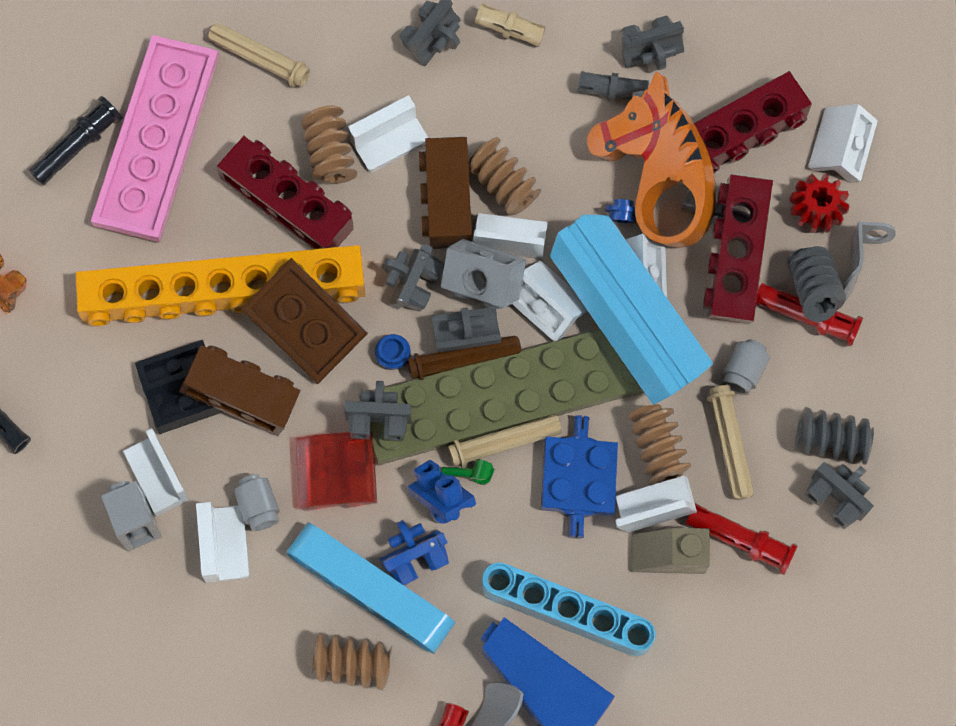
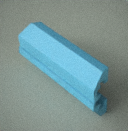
M584 214L575 220V223L571 226L565 227L557 233L550 257L653 405L672 396L698 378L713 364L608 215Z

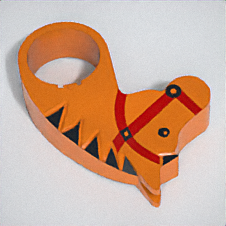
M656 72L647 90L632 93L633 97L622 113L607 121L596 124L590 130L587 137V145L593 155L607 161H618L626 155L637 159H644L635 204V216L638 226L649 239L670 247L682 248L695 244L708 232L713 220L716 204V182L708 151L697 128L686 111L670 96L667 78ZM678 182H683L694 196L696 204L695 215L689 227L682 233L665 237L655 225L654 207L659 196L665 190L677 186Z

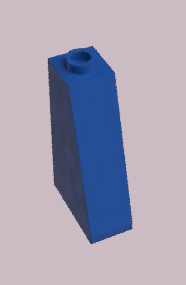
M505 617L499 625L492 622L480 639L485 643L482 647V654L504 682L516 686L523 692L522 705L538 726H596L615 697Z

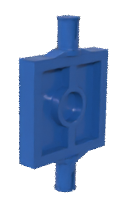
M577 415L574 417V436L568 438L546 436L544 440L541 510L556 511L570 516L568 537L575 538L576 536V539L584 538V517L592 515L613 516L615 514L618 442L597 441L588 437L590 417L584 416L582 419V415Z

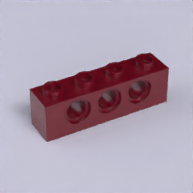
M788 71L695 122L694 125L704 144L707 141H714L721 147L719 149H710L706 146L714 174L720 169V165L729 160L732 163L741 160L749 153V149L760 144L763 147L770 144L778 137V133L789 128L792 131L802 126L808 119L807 116L812 103L792 73ZM772 109L779 116L770 117L763 110ZM734 126H746L750 132L740 133Z
M243 135L217 165L221 180L312 249L339 247L354 230L352 212L346 205L338 200L333 203L324 196L325 192L318 184L312 180L305 182L297 176V170L285 160L277 161L271 156V151L259 140L252 142ZM265 170L269 172V175L263 179L253 178L257 171ZM287 190L296 192V195L288 200L279 197L281 193ZM311 211L323 213V216L318 220L306 218L307 214Z
M730 174L727 183L720 184L718 204L723 205L722 218L715 219L713 239H718L717 253L710 254L708 274H714L712 288L705 289L703 309H709V319L751 324L754 321L773 180ZM736 206L746 207L750 212V221L746 223L736 221L732 213L733 208ZM734 240L743 243L746 249L745 256L742 258L731 256L728 252V243ZM727 275L737 277L741 283L740 291L737 293L726 291L723 287V278Z

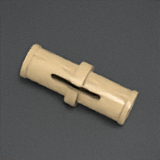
M485 3L480 5L475 19V24L501 32L503 37L510 38L512 36L538 47L546 29L545 25L519 17L517 12L511 11V13H508Z

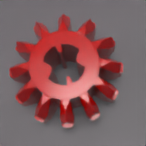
M813 173L808 176L807 182L798 181L795 186L796 192H792L789 198L790 203L794 204L790 210L791 216H801L798 221L799 227L804 226L806 223L811 224V233H815L818 226H821L825 233L831 231L832 224L840 226L844 220L843 215L847 214L850 208L849 204L845 202L849 196L848 191L838 190L841 185L840 179L833 183L828 182L829 177L827 173L823 174L820 181ZM817 200L822 201V207L817 205Z

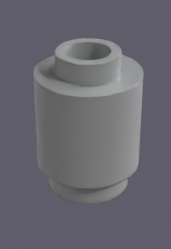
M748 339L746 342H738L723 372L725 376L723 384L729 385L732 391L742 395H748L751 389H755L770 359L768 353L765 352L766 347L752 339Z
M254 474L239 480V486L235 488L234 494L245 524L250 525L252 531H261L276 525L279 522L277 514L280 510L268 478H260L258 474Z

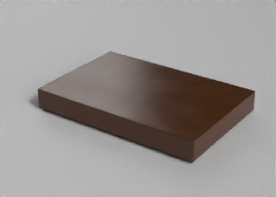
M292 257L241 308L317 384L368 334Z

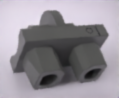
M426 0L419 12V17L423 24L419 29L412 25L406 26L401 32L400 39L403 45L413 52L419 64L426 66L436 52L441 53L444 47L453 50L460 44V39L455 33L460 28L459 22L461 20L453 11L451 0H440L439 3Z
M666 15L656 18L652 22V29L641 32L639 26L635 24L623 27L622 52L625 67L629 68L654 62L657 70L666 69V58L684 52V27L681 21L673 23Z
M423 243L420 249H414L407 265H405L408 254L399 251L395 260L384 259L381 268L388 273L385 284L394 287L398 278L400 279L388 304L389 306L397 310L403 306L416 311L425 309L431 293L416 284L420 276L434 283L439 278L445 265L430 254L433 249L431 246Z
M488 307L474 310L461 308L460 312L432 316L437 353L501 343L496 308Z
M376 381L375 391H361V401L364 402L345 401L344 413L352 439H370L371 422L385 423V440L404 441L407 424L412 422L411 404L397 403L398 392H384V381Z
M823 462L811 477L813 480L805 492V496L818 506L829 495L836 499L840 505L831 514V518L842 529H846L857 519L862 521L874 507L864 497L870 487L860 479L866 472L862 466L853 473L842 464L835 472Z

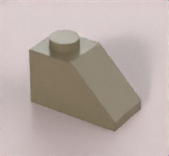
M669 528L632 535V572L705 574L710 566L709 529Z

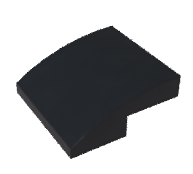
M203 339L135 363L159 435L223 413L214 407L179 392L201 345L205 346Z

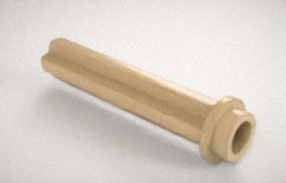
M220 23L211 26L208 33L209 41L288 80L289 85L292 87L296 85L302 87L307 81L310 68L306 67L305 62H296Z
M729 385L717 386L709 390L710 396L707 397V402L712 403L732 496L734 499L742 500L753 496L754 491L733 403V398L736 395L734 391H731Z
M550 415L461 443L458 440H454V444L448 446V452L453 466L460 465L461 468H464L467 462L543 440L546 436L559 435L562 433V427L558 416Z

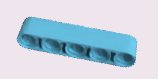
M307 522L286 552L290 558L432 654H435L455 625V622L444 612L309 522Z
M498 562L488 566L483 573V592L490 600L625 654L636 657L642 656L649 651L655 640L654 626L647 619L521 569ZM498 574L505 576L509 581L508 587L500 591L491 588L488 582L492 576ZM529 588H537L542 592L544 598L538 604H530L523 598V593ZM566 601L572 602L578 609L577 615L571 618L563 617L558 612L557 607L559 604ZM598 615L609 617L612 621V629L605 632L597 630L593 625V618ZM635 628L641 629L647 636V642L640 646L632 644L627 636L628 631Z

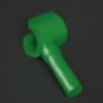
M477 459L473 470L468 468L442 467L441 472L447 476L464 477L477 484L486 485L491 481L495 469L492 463Z

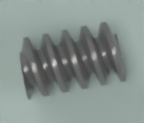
M814 246L798 249L788 256L787 265L805 317L814 322H822L834 316L836 311L845 303L846 294L830 251L825 247Z
M805 407L798 421L794 450L800 442H803L805 454H809L813 446L818 445L819 456L823 457L829 447L832 448L834 459H838L841 452L845 450L847 451L848 462H852L856 454L861 453L862 464L866 465L871 454L874 427L870 428V422L867 418H862L856 427L855 417L852 415H848L842 424L840 414L836 412L827 421L826 411L819 410L813 419L811 408Z

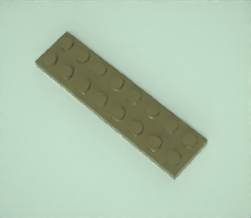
M601 329L522 350L519 354L423 377L424 380L419 378L386 387L384 392H398L397 403L411 404L412 422L407 424L404 441L385 440V423L371 422L370 438L379 466L448 447L454 444V440H458L461 443L550 415H564L643 393L644 391Z

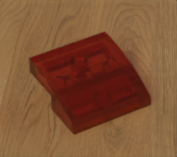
M370 431V439H352L350 432L295 438L299 509L310 511L334 506L351 508L377 503L373 432Z

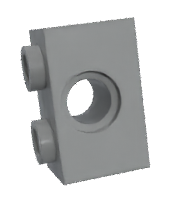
M462 239L447 248L441 288L453 291V294L459 298H474L483 301L487 307L496 309L506 308L520 297L526 259ZM479 271L485 275L486 282L480 277Z
M129 481L116 483L108 488V493L101 495L115 534L127 551L162 538L148 500L136 481L129 483Z

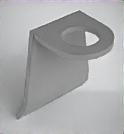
M858 221L852 237L851 275L843 285L846 300L852 294L864 259L863 243L881 244L891 241L896 236V230L893 226L885 223ZM872 230L887 232L886 235L881 237L867 235Z
M506 682L488 684L485 687V699L482 708L472 726H508L522 706L523 692L516 686Z

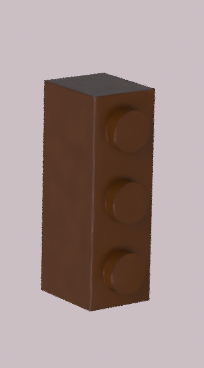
M467 137L425 138L426 151H419L420 172H427V183H420L421 204H428V216H421L422 237H429L430 246L433 249L448 248L462 239L472 242Z
M201 345L179 392L279 436L285 429L301 390L293 387L294 383L283 376L275 375L271 377L260 372L261 368L246 360L238 362L227 357L228 353L213 345L205 347Z

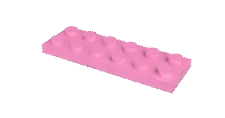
M152 35L91 218V223L94 227L155 242L161 241L219 59L218 50Z

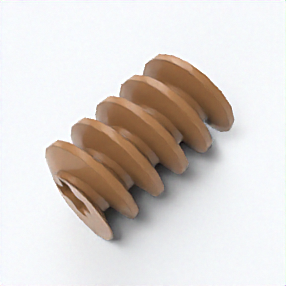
M327 105L310 111L302 118L301 122L305 130L304 139L308 143L307 152L310 155L309 163L313 168L312 177L315 181L323 184L345 183L357 176V171L349 168L354 164V158L352 156H344L352 150L350 144L343 143L349 138V133L341 130L346 126V120L339 118L344 110L334 105Z
M494 137L474 152L469 160V171L473 175H478V181L481 185H487V191L490 195H496V201L499 205H505V211L508 215H516L533 203L541 193V189L532 191L536 179L532 177L524 181L523 177L527 173V169L522 167L515 171L514 167L518 163V159L513 157L506 161L505 157L508 155L509 149L503 147L497 151L496 148L501 140L498 137Z
M659 404L640 407L628 414V419L635 422L632 426V433L640 435L636 439V445L644 449L640 453V458L643 462H649L644 467L645 474L653 476L649 480V485L680 477L683 475V472L691 467V463H679L678 460L687 454V450L675 449L674 445L683 440L682 436L670 434L672 430L679 426L678 422H666V418L674 413V409L662 408Z
M319 633L315 643L312 673L316 670L318 681L324 682L329 672H331L334 684H338L343 675L346 674L349 686H353L360 676L364 688H368L373 678H375L377 689L383 690L388 681L392 646L388 653H384L382 642L378 641L373 651H369L367 640L363 639L359 648L354 649L353 640L351 637H348L344 646L340 647L337 635H333L330 643L325 645L323 633Z

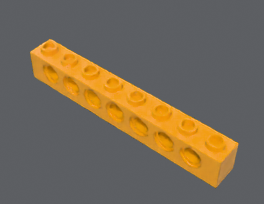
M355 245L76 272L77 312L83 323H88L91 326H105L113 320L138 323L144 321L145 317L155 316L171 320L187 313H195L198 316H211L216 314V311L230 309L235 313H244L241 308L260 290L249 288V284L255 279H263L267 283L291 257L334 299L341 303H350L357 301L358 297H366L361 246ZM327 272L337 275V278L330 283H324L319 280L320 276ZM221 282L231 284L230 288L224 293L213 291L214 287ZM184 286L195 287L194 292L189 296L178 295L179 290ZM147 290H159V294L154 299H143V295ZM115 292L124 294L123 298L117 303L107 302L109 296Z

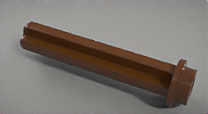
M514 335L501 338V343L436 352L422 356L414 353V357L408 358V366L412 379L420 378V380H424L423 376L519 354L522 348L519 338Z

